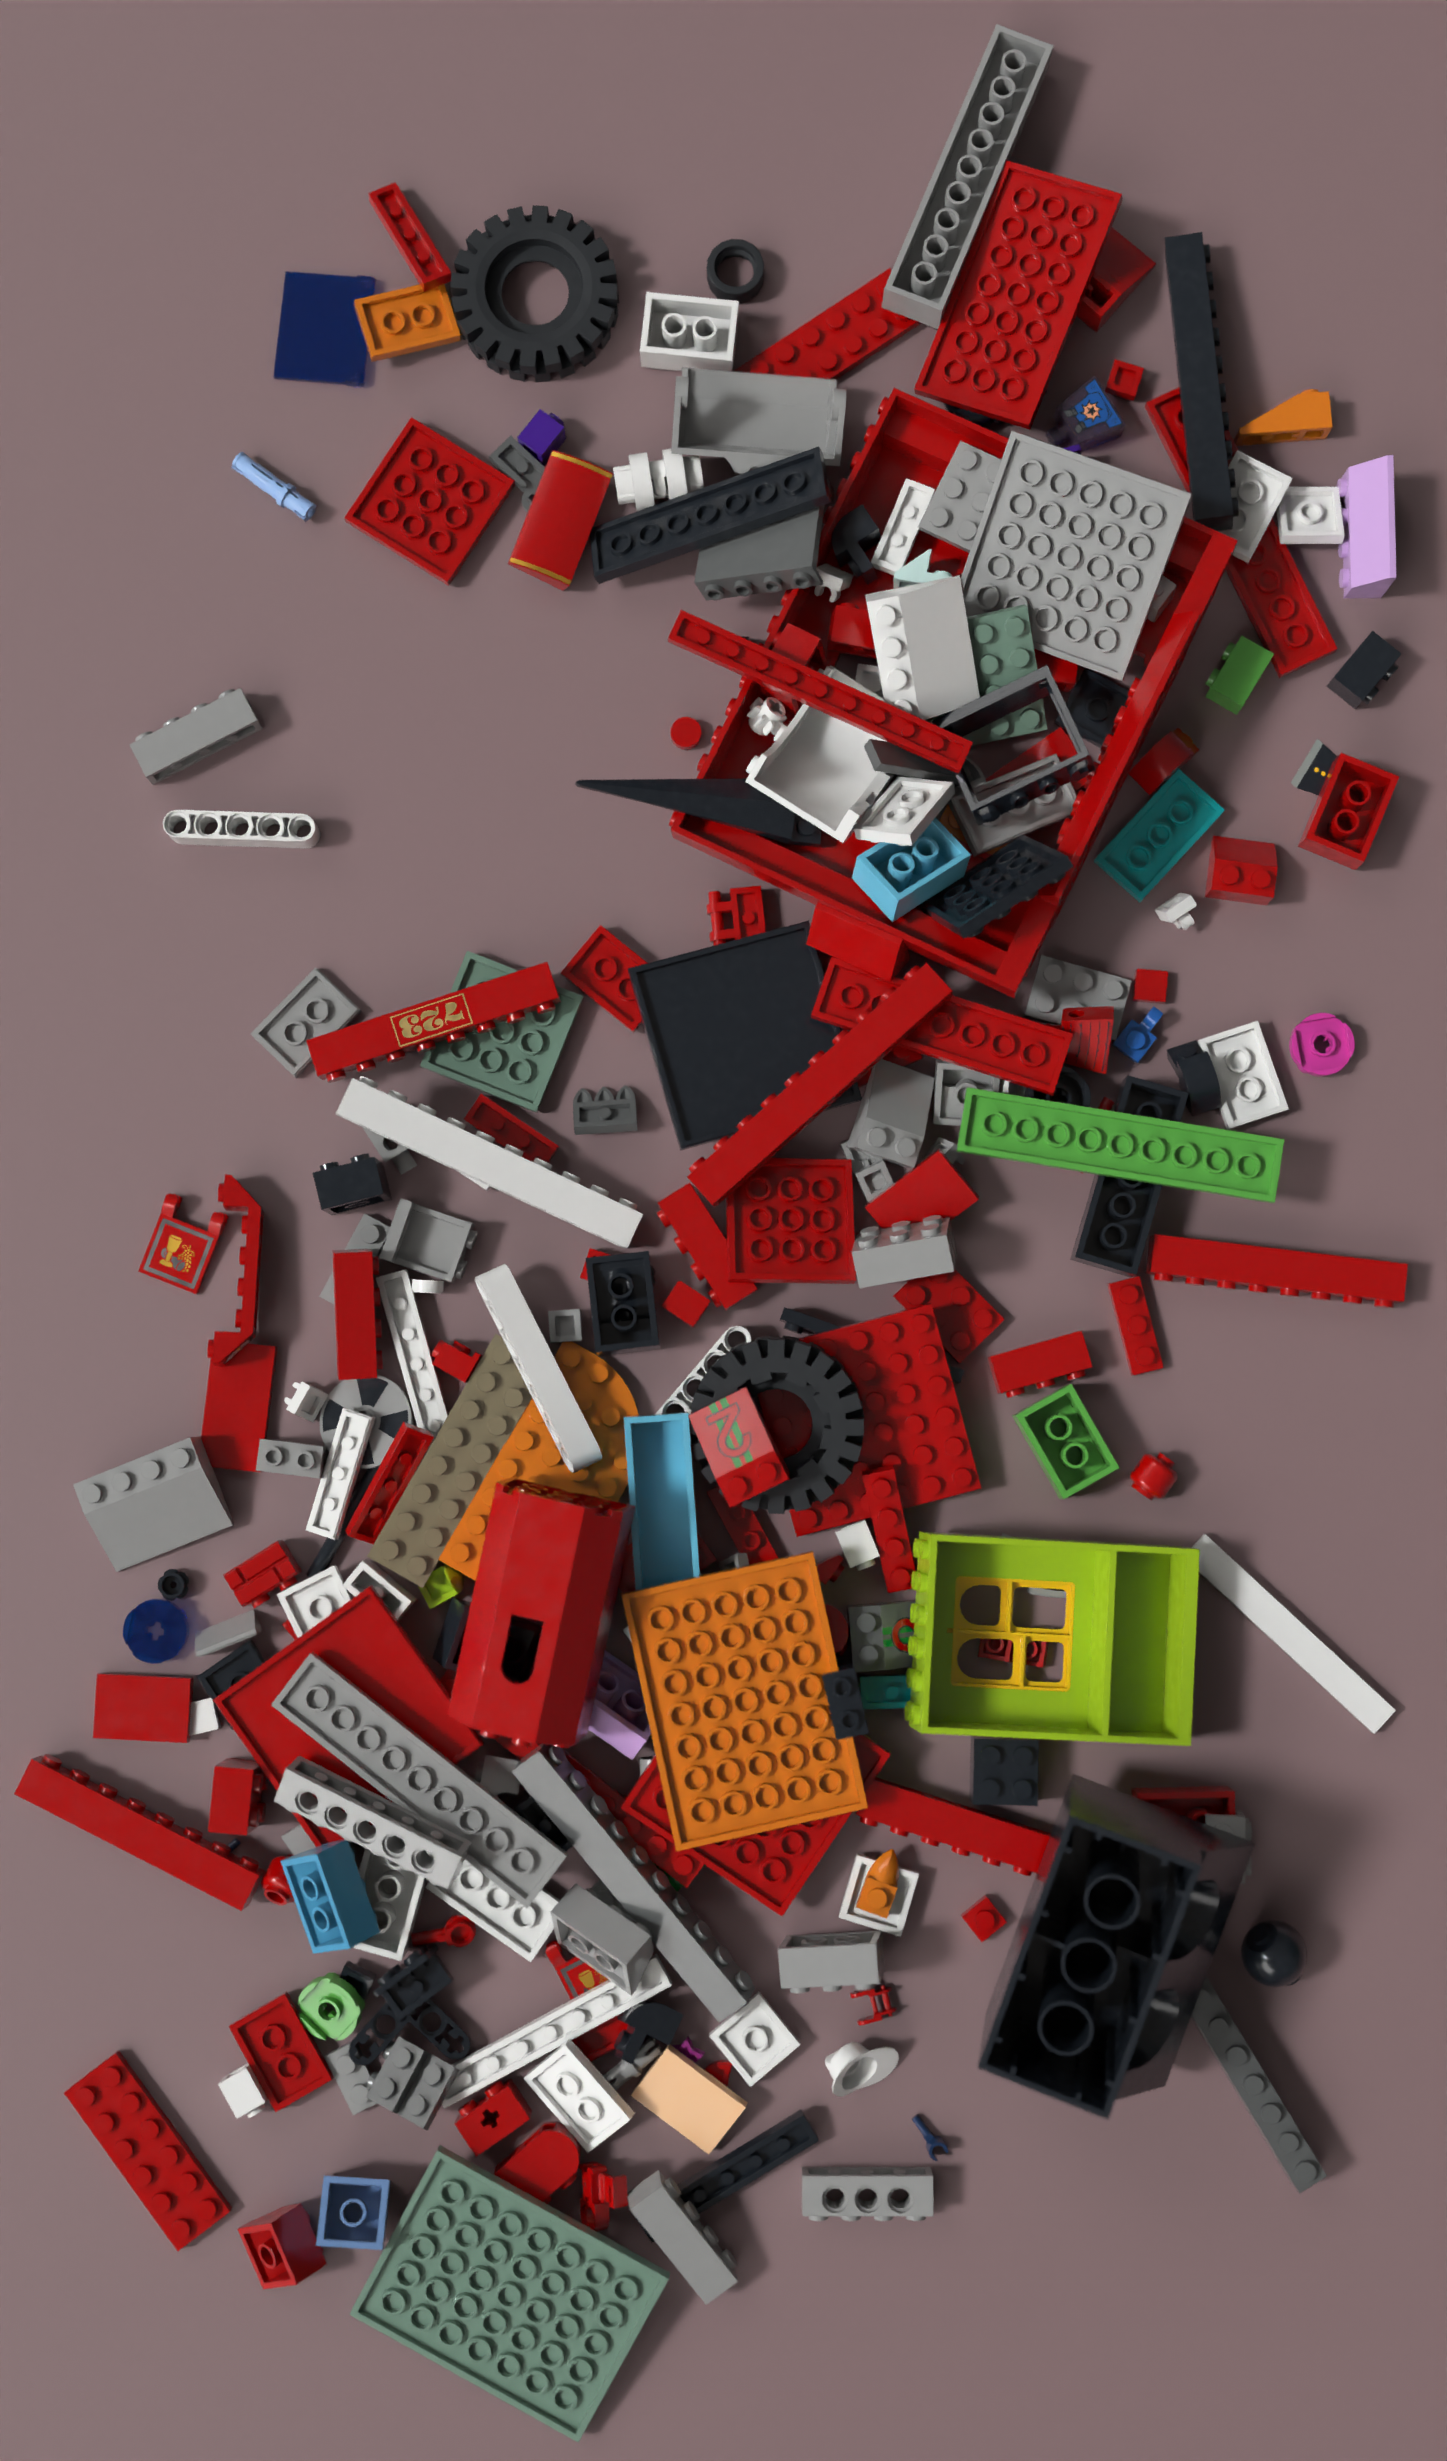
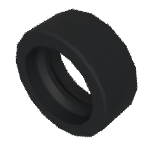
M730 239L718 244L711 251L707 259V282L710 291L718 299L739 301V304L750 301L759 293L764 281V261L760 251L753 244L742 239ZM731 257L744 258L752 264L754 270L753 277L745 285L739 287L728 286L722 283L718 277L719 264Z

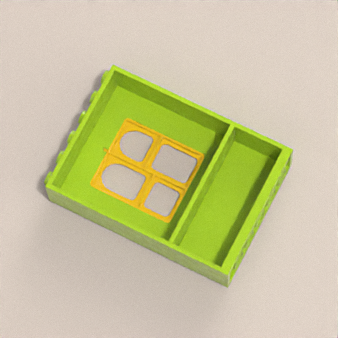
M919 1532V1538H915L913 1544V1556L918 1558L917 1571H913L911 1580L912 1590H916V1601L911 1603L910 1622L914 1623V1636H909L908 1654L913 1655L912 1668H908L906 1675L907 1688H911L910 1701L905 1703V1720L909 1721L910 1727L925 1734L1191 1746L1200 1549L1168 1545ZM976 1585L999 1587L1000 1612L999 1622L996 1625H976L963 1617L960 1610V1601L967 1589ZM1018 1587L1064 1590L1066 1593V1608L1063 1628L1046 1629L1014 1626L1012 1621L1014 1590ZM975 1638L1011 1640L1014 1646L1011 1678L1001 1680L968 1677L958 1666L957 1655L960 1647L966 1641ZM1029 1642H1059L1063 1645L1062 1679L1059 1682L1027 1680L1025 1675L1026 1653Z

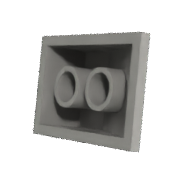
M881 1059L872 1068L846 1147L902 1167L914 1168L925 1135L935 1078Z

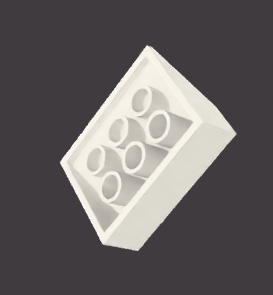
M960 575L865 594L884 702L926 720L956 710L980 698Z

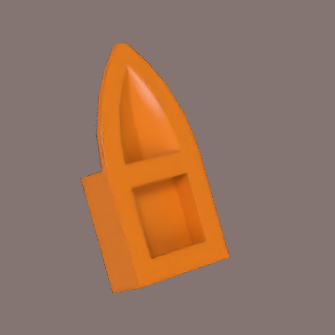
M893 1849L883 1853L872 1864L856 1903V1908L886 1919L898 1889L899 1864Z

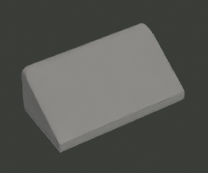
M251 1610L198 1631L195 1634L196 1656L200 1658L260 1634L263 1630L256 1612Z

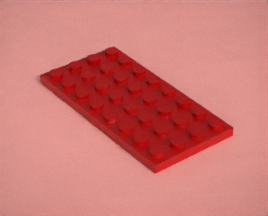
M1006 160L914 387L915 394L1030 430L1123 201L1122 194Z

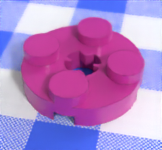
M1316 1013L1303 1019L1293 1029L1289 1041L1290 1054L1298 1069L1305 1074L1317 1077L1330 1076L1340 1071L1352 1057L1355 1048L1354 1036L1350 1027L1329 1013ZM1317 1037H1324L1323 1041H1329L1330 1047L1325 1049V1053L1318 1052L1319 1049H1315L1314 1043L1317 1042Z

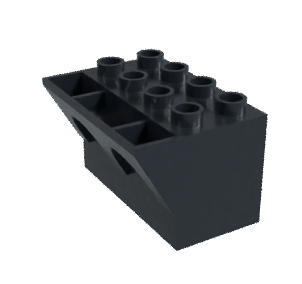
M1072 1774L986 2011L977 2068L1107 2120L1115 2100L1164 2087L1254 1849V1842Z

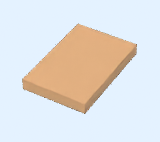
M668 2045L631 2094L634 2099L707 2154L712 2152L744 2111L748 2103L672 2045Z

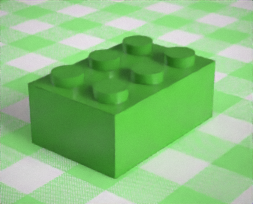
M1072 1384L1061 1387L1012 1415L1059 1499H1066L1119 1469L1118 1464Z

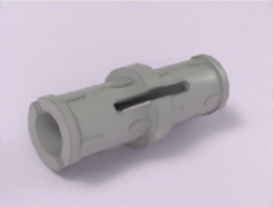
M649 2036L642 2043L633 2064L622 2060L606 2074L602 2075L608 2083L616 2078L610 2083L615 2091L633 2076L637 2078L642 2074L641 2069L662 2054L663 2050L659 2044L647 2052L655 2045L656 2040Z

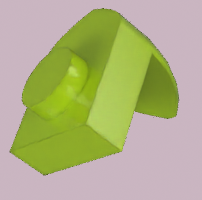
M446 1564L432 1571L424 1587L418 1586L429 1608L431 1609L461 1593L464 1588V1574Z

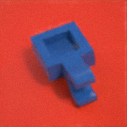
M1153 1006L1140 1024L1131 1019L1112 1046L1137 1064L1157 1039L1150 1031L1164 1013Z

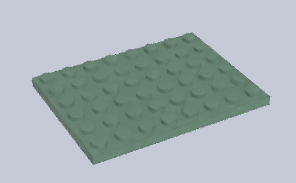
M440 2145L349 2315L574 2441L579 2442L669 2280L670 2272Z

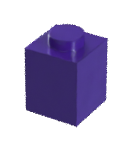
M539 409L518 435V443L545 466L551 451H557L566 440L564 423L555 414L549 413L548 415Z

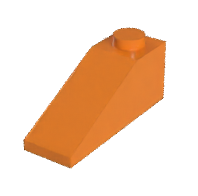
M1308 389L1239 428L1234 439L1236 446L1326 439L1333 427L1329 391L1319 392L1317 389Z

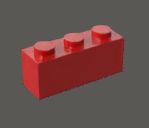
M1082 1330L987 1357L997 1393L1005 1392L1007 1398L1025 1393L1024 1386L1036 1383L1037 1389L1056 1384L1054 1378L1066 1375L1068 1380L1086 1376L1085 1369L1092 1367Z

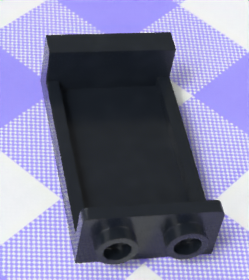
M850 1658L836 1660L838 1671L822 1675L835 1737L840 1740L867 1734L869 1732L854 1666Z

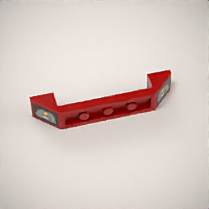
M225 1174L224 1183H219L218 1202H223V1207L226 1211L248 1212V1215L242 1216L241 1225L242 1234H247L246 1246L240 1247L239 1256L240 1265H245L244 1278H238L237 1295L242 1297V1309H236L235 1327L240 1328V1332L214 1331V1339H209L207 1355L208 1358H213L212 1363L216 1367H223L256 1337L264 1212L260 1205L232 1175Z

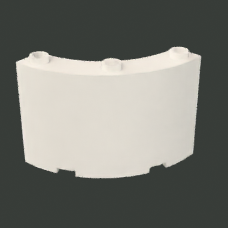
M827 666L825 670L821 668L818 670V672L884 702V698L833 666ZM803 704L788 726L783 724L774 737V744L762 753L760 757L757 755L753 757L746 769V772L750 775L745 782L844 843L853 834L854 827L883 794L895 774L874 771L864 748L869 739L885 740Z

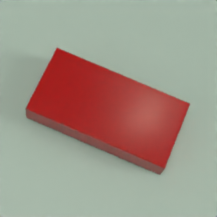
M620 2014L572 2039L573 2043L590 2062L615 2050L614 2044L619 2033L622 2030L626 2031L628 2027L627 2024L618 2020Z

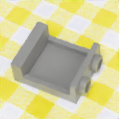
M400 1198L380 1258L455 1284L456 1279H462L465 1273L467 1261L463 1259L467 1248L473 1249L478 1232L474 1231L475 1224L472 1222L464 1221Z

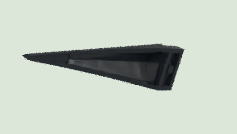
M747 778L578 780L575 783L580 788L685 813L785 844L819 847L821 844L820 828L745 782Z

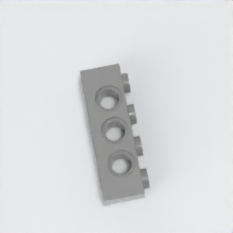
M802 2167V2216H809V2219L813 2221H824L828 2219V2216H841V2219L845 2221H857L861 2219V2216H874V2219L878 2221H890L893 2219V2216H906V2219L911 2221L925 2220L926 2216H933V2174L931 2167ZM868 2188L875 2191L876 2194L872 2200L864 2201L858 2197L863 2189ZM831 2189H839L843 2192V2196L837 2201H831L826 2197V2193ZM896 2189H904L908 2192L907 2197L902 2201L892 2199L891 2194Z

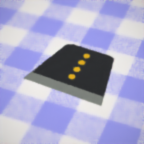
M1317 739L1291 781V784L1298 789L1319 796L1332 762L1337 756Z

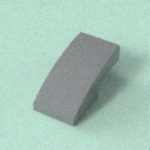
M848 1140L839 1143L846 1159H852V1172L867 1202H870L894 1184L882 1159L846 1147Z

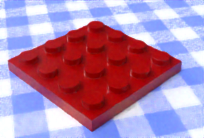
M411 417L344 519L349 525L449 586L515 487V481Z
M771 1158L726 1198L728 1282L854 1284L856 1282V1270L852 1257V1249L855 1242L852 1159Z

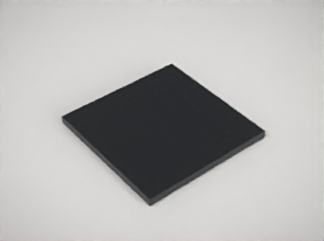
M809 921L628 968L629 978L680 1151L718 1141L726 1135L732 1137L739 1130L736 1126L749 1114L754 1117L763 1109L760 1105L772 1093L778 1096L787 1088L784 1083L794 1073L799 1072L802 1074L810 1067L808 1062L815 1054L821 1050L826 1053L834 1046L832 1040L842 1031L841 1028L811 1018L825 974L818 950L806 945L810 930ZM858 1083L853 1084L824 1111L861 1101L862 1097Z

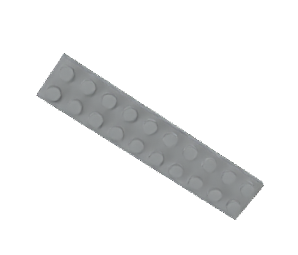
M311 1652L271 1704L393 1803L472 1842L465 1860L525 1908L529 1907L568 1856L566 1851L316 1653Z

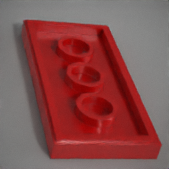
M247 1344L223 1367H216L212 1363L213 1358H211L201 1440L212 1467L263 1472L256 1471L260 1439H267L277 1355L276 1346Z

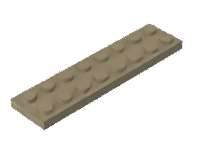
M496 1333L367 1555L370 1559L422 1588L439 1561L440 1555L500 1450L507 1442L532 1398L503 1338Z

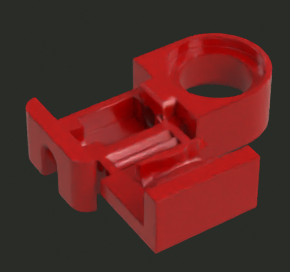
M595 2161L579 2164L578 2168L582 2170L583 2197L580 2198L581 2222L596 2232L606 2230L609 2226V2207L616 2209L628 2206L627 2175L623 2174L614 2177L607 2173H602L607 2171L606 2166Z

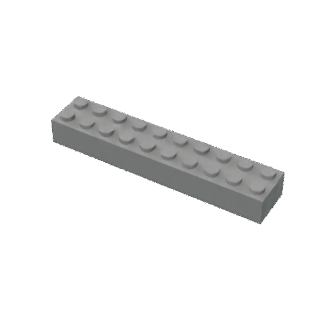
M996 24L886 283L882 308L936 329L939 328L1006 160L1010 161L1045 78L1054 45Z

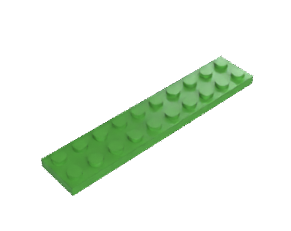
M967 1087L956 1152L1275 1203L1284 1139Z

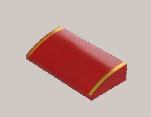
M552 450L509 558L508 565L562 591L568 588L613 473L585 460Z

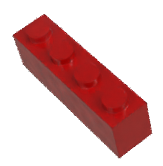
M690 1182L658 1202L661 1210L656 1212L665 1228L673 1227L678 1235L673 1239L683 1255L688 1252L695 1263L690 1265L699 1281L706 1279L710 1285L711 1290L707 1294L716 1308L722 1305L725 1311L758 1291L754 1283L728 1282L727 1240Z
M371 1249L332 1250L338 1379L377 1378V1370L383 1369L382 1350L376 1351V1338L382 1337L381 1319H375V1307H380V1288H374L373 1275H379L378 1256H372Z

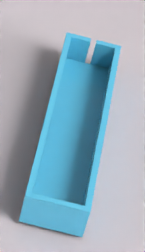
M689 1412L624 1417L630 1505L636 1506L631 1526L636 1590L700 1576Z

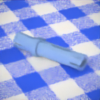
M240 452L234 458L232 469L271 495L282 508L287 507L305 522L312 518L316 511V504L300 495L296 491L295 486L281 481L244 452Z

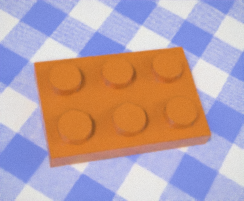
M419 284L354 300V307L372 362L460 341L461 335L445 284L426 292L423 291Z

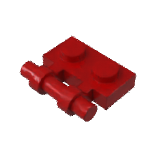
M761 885L731 888V901L721 902L720 891L708 892L709 904L706 905L707 915L711 916L712 932L709 933L711 943L718 945L727 941L766 932ZM732 913L734 929H724L723 914Z

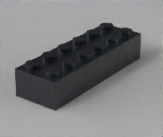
M1127 1075L1122 1080L1113 1111L1181 1122L1189 1093ZM1095 1174L1070 1260L1130 1278L1136 1276L1162 1185Z

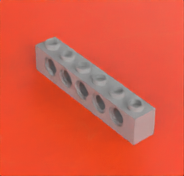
M298 1756L286 1768L274 1802L284 1806L289 1812L298 1813L312 1820L315 1825L326 1827L341 1835L343 1839L355 1842L369 1849L374 1855L385 1857L399 1864L402 1869L412 1871L428 1879L433 1885L442 1886L446 1889L451 1886L460 1874L472 1842L301 1756Z

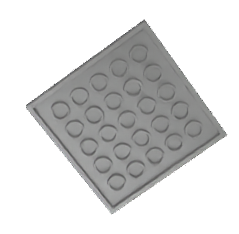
M1011 431L961 576L967 617L1026 604L1034 649L1123 681L1193 494L1019 432Z

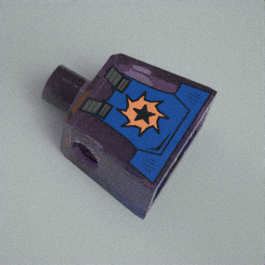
M1093 376L1057 406L1053 417L1057 425L1047 430L1045 434L1050 444L1059 446L1066 441L1070 446L1080 444L1083 452L1118 439L1122 436L1126 424L1096 376Z

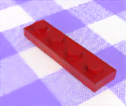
M392 183L368 193L370 204L423 291L426 292L450 282L451 271L397 183Z
M406 1422L402 1423L345 1529L349 1537L374 1545L434 1438L430 1431Z
M889 1465L862 1471L887 1592L893 1593L912 1589V1573L916 1570L894 1467Z

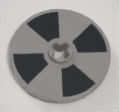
M377 1375V1378L342 1381L329 1393L320 1413V1433L324 1445L327 1446L329 1452L343 1408L375 1417L360 1469L379 1467L402 1423L406 1422L413 1425V1412L408 1397L396 1383L380 1375Z

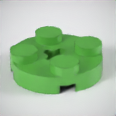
M332 1972L313 1979L298 1998V2004L300 2003L301 2009L299 2014L301 2023L308 2032L322 2040H326L328 2037L337 2038L336 2041L347 2038L360 2023L362 2011L365 2008L364 2000L359 1996L355 1988L340 1978L338 1974ZM325 2002L332 2004L335 2007L336 2012L331 2011L330 2013H328L325 2010V2008L327 2007V2004Z

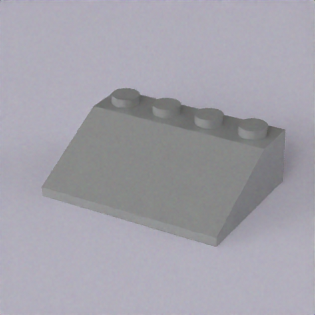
M201 1436L187 1438L73 1484L83 1513L116 1572L234 1525Z

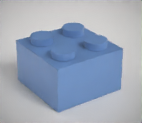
M324 2176L316 2246L384 2250L391 2180Z

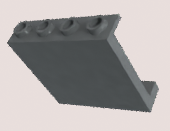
M827 478L830 502H833L835 491ZM825 505L700 548L694 583L705 600L717 601L723 598L746 597L752 594L775 593L781 590L804 589L823 585V580L816 567Z

